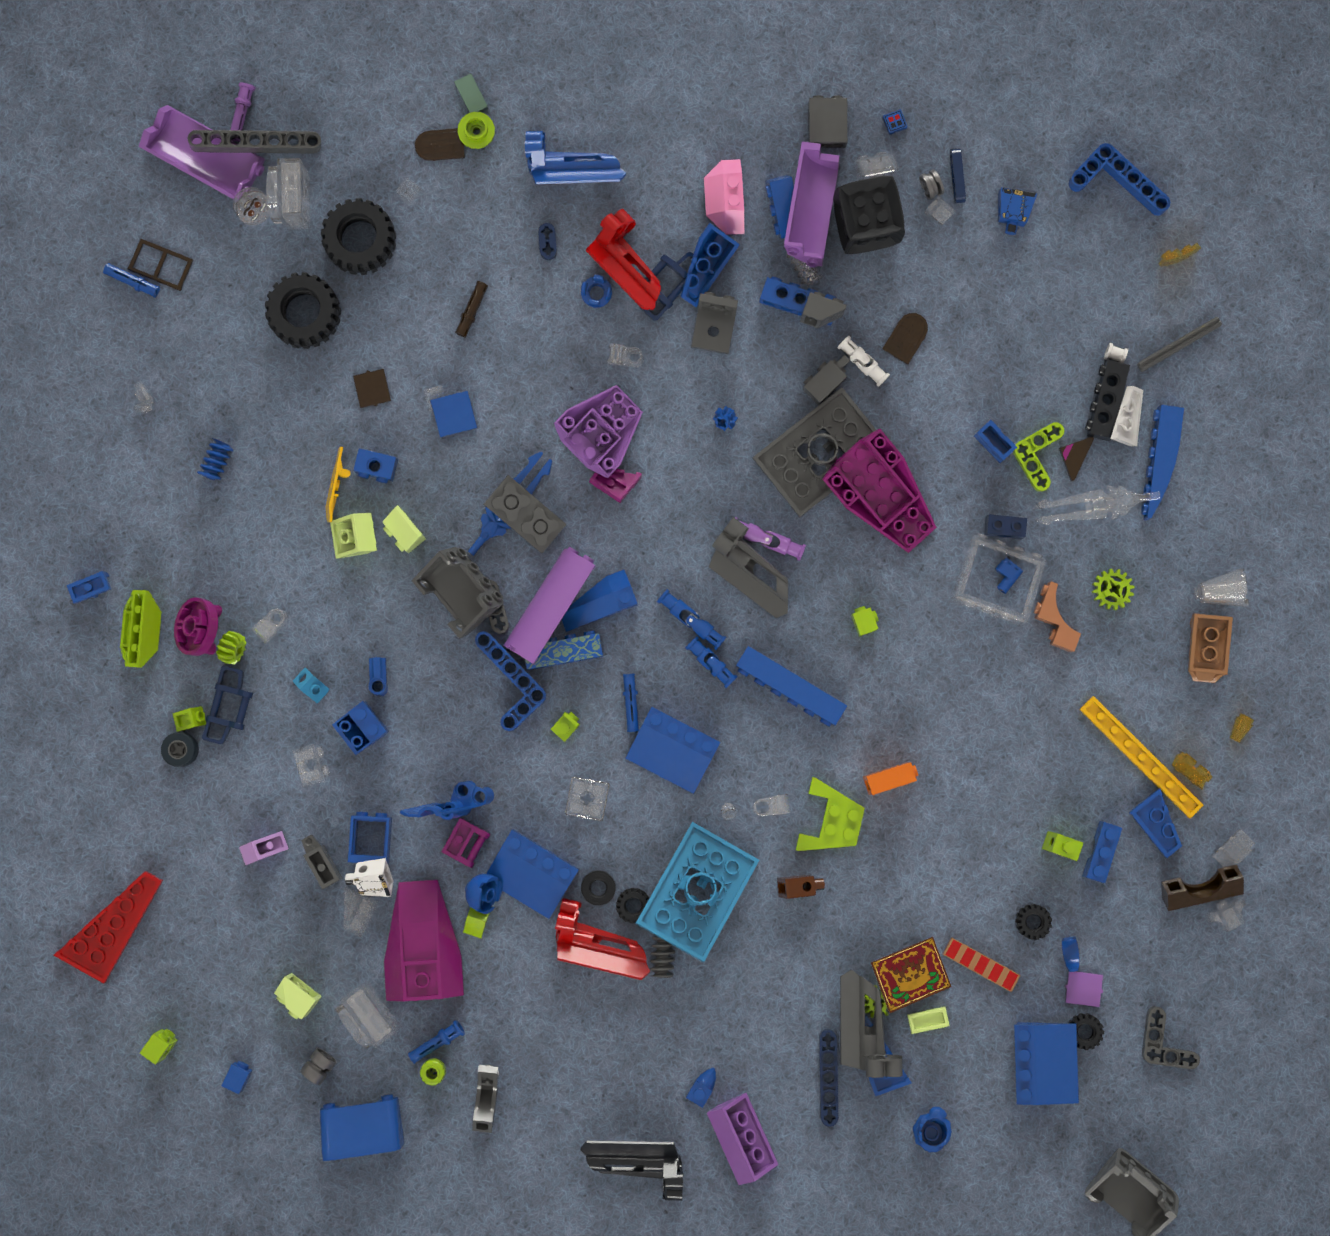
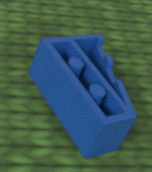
M783 176L765 181L766 194L771 203L769 205L771 216H774L776 223L773 224L774 232L781 239L786 236L794 190L791 176Z

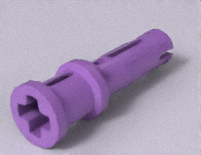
M243 82L239 83L240 89L238 97L235 98L236 109L230 130L243 129L247 109L252 105L250 102L252 92L256 88L253 85ZM235 138L232 141L240 142V139Z

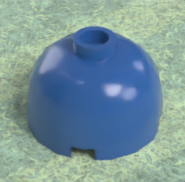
M479 874L467 883L465 897L472 909L483 914L493 911L495 907L492 905L495 901L499 902L502 892V883L497 880L498 877L490 874Z

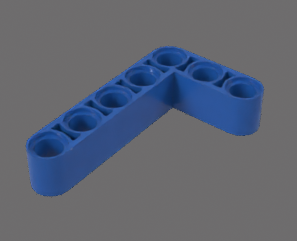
M1108 143L1101 144L1074 172L1068 183L1071 190L1079 192L1104 169L1152 214L1162 215L1170 207L1171 203L1165 193ZM1100 151H1105L1108 157L1101 156ZM1114 164H1119L1122 170H1117ZM1087 165H1093L1095 167V171L1089 170ZM1129 176L1134 177L1135 180H1136V183H1131V182L1128 180V177H1129ZM1074 178H1080L1083 184H1077ZM1142 189L1148 190L1150 195H1144ZM1156 202H1161L1164 208H1158Z
M479 632L475 637L476 645L524 694L503 715L500 721L503 729L509 732L514 731L544 703L546 693L488 632ZM482 636L489 637V643L485 646L479 644V639ZM497 649L503 652V656L498 660L492 657L493 652ZM507 664H515V672L507 673L505 669ZM520 678H529V685L521 687L519 685ZM541 691L543 693L542 699L534 701L532 699L533 692ZM521 704L528 705V713L520 714L518 712L519 706ZM508 717H512L515 720L512 728H507L504 725V721Z

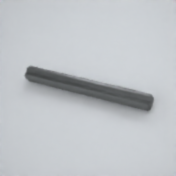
M1218 317L1213 318L1143 359L1137 364L1139 370L1144 372L1222 325Z

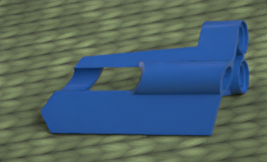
M526 131L525 155L529 173L532 175L535 184L620 182L626 176V172L620 168L619 161L613 155L605 153L546 151L545 132Z
M464 781L455 785L450 802L442 804L431 803L400 810V814L407 817H424L435 814L442 819L450 820L468 815L472 808L490 804L494 799V792L489 787H477L473 781ZM464 785L468 788L467 794L463 791ZM481 792L485 794L484 801L480 797Z

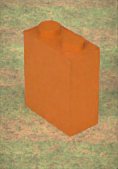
M906 762L863 776L868 794L875 795L917 781L918 771L915 765H912L911 762Z

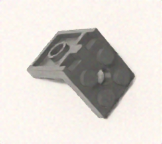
M712 292L700 293L691 348L729 354L738 300H734V297L728 295L717 297ZM716 327L719 334L712 337L708 334V329Z

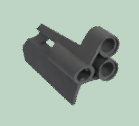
M733 517L712 545L716 550L709 568L775 618L787 614L788 579L742 540L749 528ZM755 564L761 565L776 577V591L754 575L753 567Z

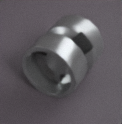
M316 1048L310 1056L311 1061H307L300 1072L314 1084L321 1085L327 1077L326 1072H330L337 1061L324 1050Z

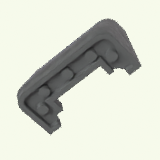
M1118 1148L1085 1189V1195L1091 1202L1100 1203L1104 1200L1131 1222L1133 1236H1156L1178 1215L1179 1197L1176 1192L1122 1148Z

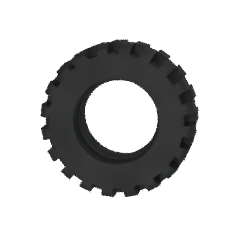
M356 198L352 202L351 199L345 200L346 204L341 205L338 203L335 205L336 210H330L327 213L328 219L323 220L322 225L324 229H321L322 245L331 261L342 271H349L353 275L357 273L367 275V271L374 273L378 271L377 267L381 265L383 268L386 265L385 261L387 258L391 259L393 256L392 250H395L396 247L394 226L388 214L378 204L374 205L373 201L367 199L364 202L362 198ZM363 221L370 223L376 230V239L372 246L362 252L346 250L341 241L344 230L355 222Z
M302 272V275L292 273L290 278L284 276L281 278L282 282L280 284L276 282L273 285L274 290L273 292H268L267 297L269 300L265 301V308L267 309L265 316L269 322L268 325L278 338L295 348L309 349L312 345L314 347L320 346L319 343L322 341L326 343L329 340L328 336L335 334L337 331L335 327L340 323L339 315H341V308L334 291L327 282L314 274L310 276L308 273ZM312 295L320 304V313L317 319L305 327H295L290 324L286 318V309L289 303L297 296Z

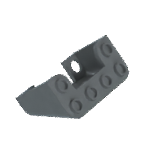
M460 547L440 550L412 580L423 595L434 593L455 618L454 621L449 622L447 625L459 639L466 637L504 602L501 593L494 589L490 580L479 571V567L469 559L466 551Z

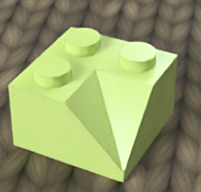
M293 973L285 976L274 992L277 995L276 999L289 1010L288 1013L293 1018H300L301 1020L311 1012L322 997Z

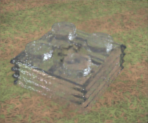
M572 777L565 814L603 821L610 784ZM589 793L593 801L585 804L582 796H586Z

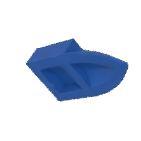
M715 1068L703 1072L696 1079L686 1096L687 1099L702 1108L715 1085Z

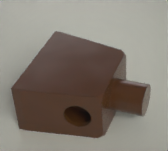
M811 875L777 878L778 895L780 898L791 899L815 896L817 890L825 889L824 879H814V876Z

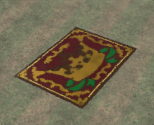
M933 937L871 962L889 1013L952 987Z

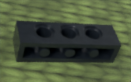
M1107 360L1104 365L1101 364L1098 375L1101 376L1100 382L1096 383L1094 394H1097L1096 399L1092 401L1090 406L1092 416L1091 419L1087 420L1085 430L1088 431L1087 436L1105 441L1112 440L1110 438L1120 410L1130 365ZM1107 378H1112L1115 385H1108ZM1103 396L1109 397V399H1110V404H1109V405H1107V404H1105V403L1103 402V400H1102V397H1103ZM1099 414L1106 417V423H1101L1098 420Z

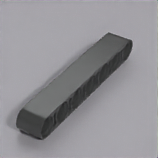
M193 130L188 134L187 138L189 146L194 152L314 154L321 149V137L313 131ZM195 138L202 139L200 144L192 143ZM215 138L221 139L218 145H214L211 142ZM235 138L241 140L238 145L231 144V141ZM252 139H258L260 140V143L257 145H252L250 141ZM272 139L279 140L277 145H271L269 142ZM291 139L298 140V144L294 146L290 145L288 142ZM314 139L318 143L315 146H311L308 144V141Z

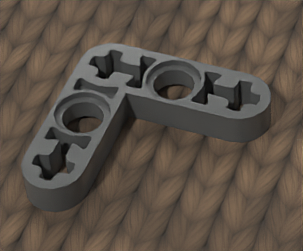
M1157 1006L1149 1008L1144 1031L1143 1059L1151 1064L1185 1069L1197 1068L1200 1058L1195 1052L1162 1047L1166 1013ZM1156 1010H1158V1013L1161 1014V1018L1158 1017L1156 1021V1024H1160V1028L1157 1026H1150V1023H1155V1018L1152 1017V1013H1156ZM1153 1029L1159 1032V1037L1156 1040L1149 1038V1032ZM1151 1049H1153V1052L1161 1054V1058L1153 1056L1150 1059L1147 1056V1052H1151ZM1168 1052L1175 1053L1176 1058L1173 1062H1167L1166 1054ZM1180 1053H1182L1181 1056L1185 1058H1189L1191 1055L1192 1058L1195 1059V1061L1191 1062L1189 1065V1062L1181 1060V1064H1179L1181 1059Z

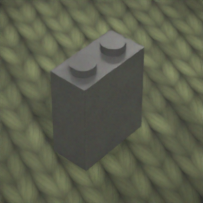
M816 95L813 98H809L808 142L821 144V148H846L848 143L847 98H843L840 95H835L831 98Z

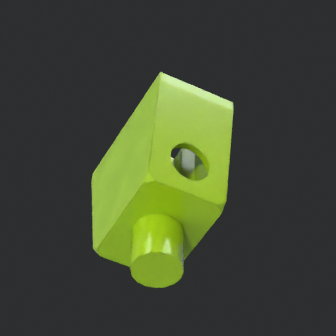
M1047 831L1042 849L1077 862L1083 842Z

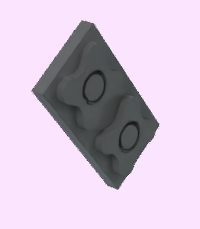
M509 475L504 478L483 504L540 553L546 550L566 526V523Z

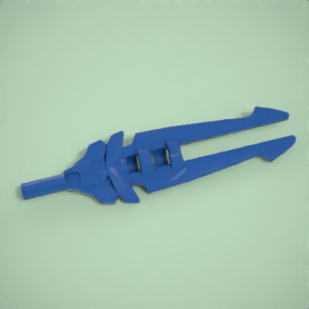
M543 452L536 453L528 458V465L514 478L517 483L520 484L541 458ZM551 459L546 462L526 488L531 495L544 475H549L552 465ZM487 507L485 508L486 514H482L480 518L482 523L480 535L468 550L473 556L489 538L497 535L503 536L506 533V529H511Z

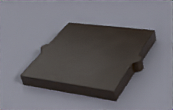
M384 369L371 372L367 370L366 373L353 376L360 408L372 405L378 406V404L391 401Z

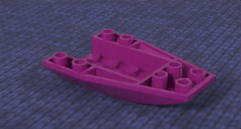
M880 428L854 444L830 466L822 479L846 509L907 553L937 528L905 458Z
M438 880L399 882L384 959L386 1001L432 1000L464 995L462 955Z

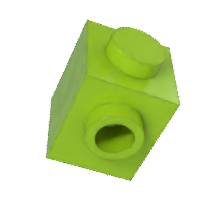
M865 606L854 609L855 613L851 617L859 637L878 630L876 622L879 620L875 610L872 611L871 607L866 609Z

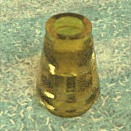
M1242 713L1238 717L1236 716L1229 738L1240 743L1254 726V719Z

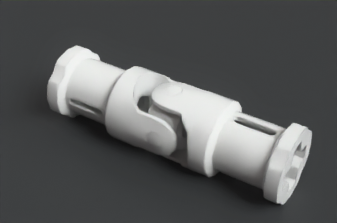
M847 336L837 347L839 350L842 349L849 356V360L856 363V366L866 376L869 375L877 383V387L890 376L889 373H885L878 366V363L870 355L865 353L862 347H858L851 340L850 336Z

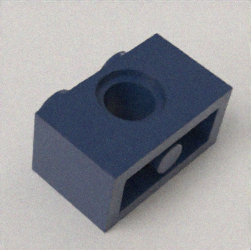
M989 514L985 519L984 536L1023 539L1026 537L1027 518Z

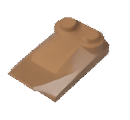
M1193 613L1190 621L1191 637L1188 672L1193 681L1216 683L1222 676L1228 675L1233 617Z

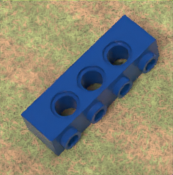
M767 277L759 303L802 316L810 292L818 291L811 288L807 290L802 289L800 285L792 282L789 284L784 283L777 277ZM783 290L787 296L780 298L777 296V292ZM826 294V295H825V298H828V299H831V300H832L833 298H836V297L833 296V295H829V294ZM801 296L805 302L798 304L795 301V297Z

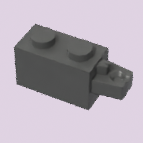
M844 355L838 362L835 359L833 361L830 360L828 363L824 362L818 367L817 370L819 372L814 377L810 375L803 382L805 384L803 390L818 406L846 380L847 375L845 374L846 370L844 367L850 360Z
M313 834L301 840L306 852L303 856L322 889L343 879L324 845H320Z

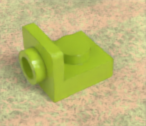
M202 706L172 713L177 732L206 725Z
M564 712L550 730L566 742L580 726L577 722L579 718L572 712L569 714Z

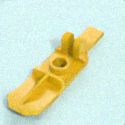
M343 447L338 449L325 506L328 523L332 522L336 499L339 496L335 494L340 485V480L337 479L338 477L347 478L351 474L349 470L342 467L341 456Z

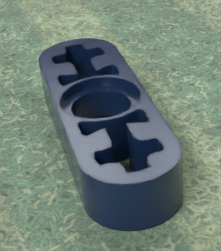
M950 149L951 175L954 178L952 179L954 202L965 203L966 192L961 149Z

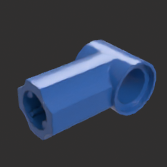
M369 658L370 682L368 687L371 693L379 697L384 696L388 691L386 658ZM381 682L383 689L375 692L374 685Z

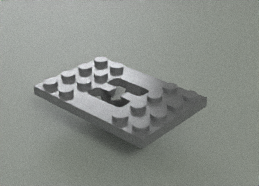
M840 388L752 457V459L800 518L832 493L822 479L830 466L838 460V448L843 453H846L860 439L876 431V429L846 391ZM820 430H825L828 434H826V433L817 434V433H818ZM817 438L828 439L823 448L827 453L834 449L833 458H829L828 461H820L817 455L811 454L810 444L812 441H816ZM804 443L808 444L806 458H803L797 451L798 447ZM812 465L825 466L826 471L818 476L812 470Z

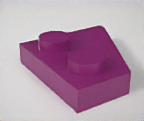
M616 469L606 478L595 472L590 478L589 483L621 503L641 479L642 474L636 472V474L625 473V470Z

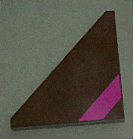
M1094 437L1059 448L1070 481L1075 480Z

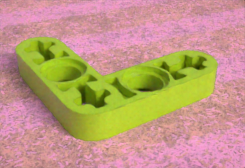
M1058 422L1051 423L1016 444L1017 448L1013 451L1031 485L1038 492L1047 490L1051 481L1035 452L1063 436L1064 427ZM1052 427L1055 429L1059 428L1058 436L1053 434L1047 438L1046 434L1053 430ZM1041 436L1044 440L1043 445H1035L1034 437ZM1019 445H1021V447L1027 448V450L1025 451V454L1027 456H1029L1030 454L1032 456L1024 462L1022 460L1025 458L1024 454L1018 453V450L1020 449ZM1030 461L1035 462L1037 465L1036 471H1029L1027 463ZM1041 471L1042 474H1039L1038 476L1041 480L1045 479V487L1043 488L1042 486H1038L1037 483L1039 482L1037 476L1035 478H1032L1031 475H1035L1036 473Z

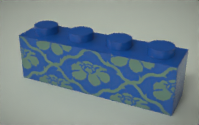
M595 631L583 632L584 636L576 637V634L564 636L565 639L557 640V637L550 638L538 656L535 665L525 659L527 670L603 657L599 633L595 634Z

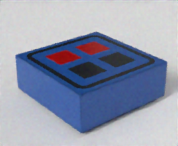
M901 109L883 116L889 135L907 129Z

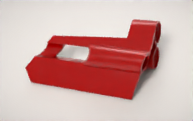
M620 209L614 215L612 213L608 214L601 221L600 226L603 229L585 251L643 310H654L661 291L660 281L623 238L635 227L636 223L624 209ZM631 264H635L636 267L650 280V282L648 283L647 280Z
M566 898L562 899L555 926L557 960L642 980L650 973L646 963L645 951L637 941L577 922L580 913L578 909L581 908L582 903ZM607 940L624 944L629 947L630 951L600 945L599 942Z

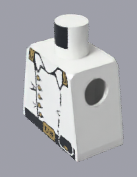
M386 858L358 862L355 867V873L345 875L346 885H356L360 895L391 897L394 881Z

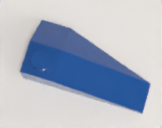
M711 223L707 225L698 238L680 296L694 307H697L699 304L700 293L704 294L709 290L740 245Z

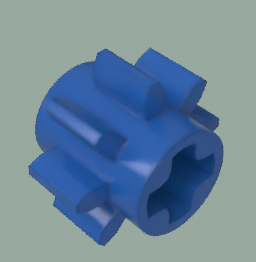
M727 406L723 410L718 408L715 412L716 415L713 417L716 427L724 431L728 427L732 429L738 419L734 412L735 410Z

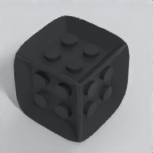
M880 176L859 180L836 188L833 196L834 213L840 242L845 254H859L894 246L903 240L905 235L904 215L898 188L893 176Z

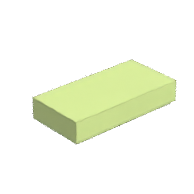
M945 1006L907 1014L911 1034L950 1026Z

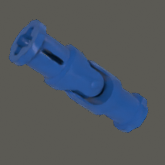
M696 636L685 649L690 650L697 657V661L727 688L738 676L733 675L726 668V664L720 661L709 647L706 648L698 640L699 637ZM707 655H711L705 663L704 658Z

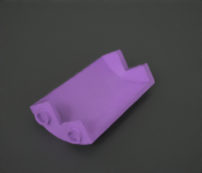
M169 105L159 108L153 126L143 131L138 147L235 201L242 197H247L256 177L261 176L264 171L263 164L265 159L255 153L194 152L189 146L188 134L193 130L212 129ZM195 138L192 143L200 144L202 139ZM215 138L211 143L218 145L221 139ZM231 141V144L238 145L237 143Z
M802 142L784 247L788 255L807 263V266L822 267L839 170V155L821 153V144Z
M568 547V549L564 548L503 645L534 665L583 584L596 567L593 564V559L586 555L583 557L579 556V552L571 547Z

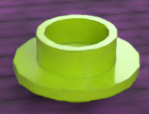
M471 112L460 120L458 135L460 141L465 146L471 149H481L492 142L495 136V126L488 115L482 112ZM476 129L480 130V133L477 135L473 133Z

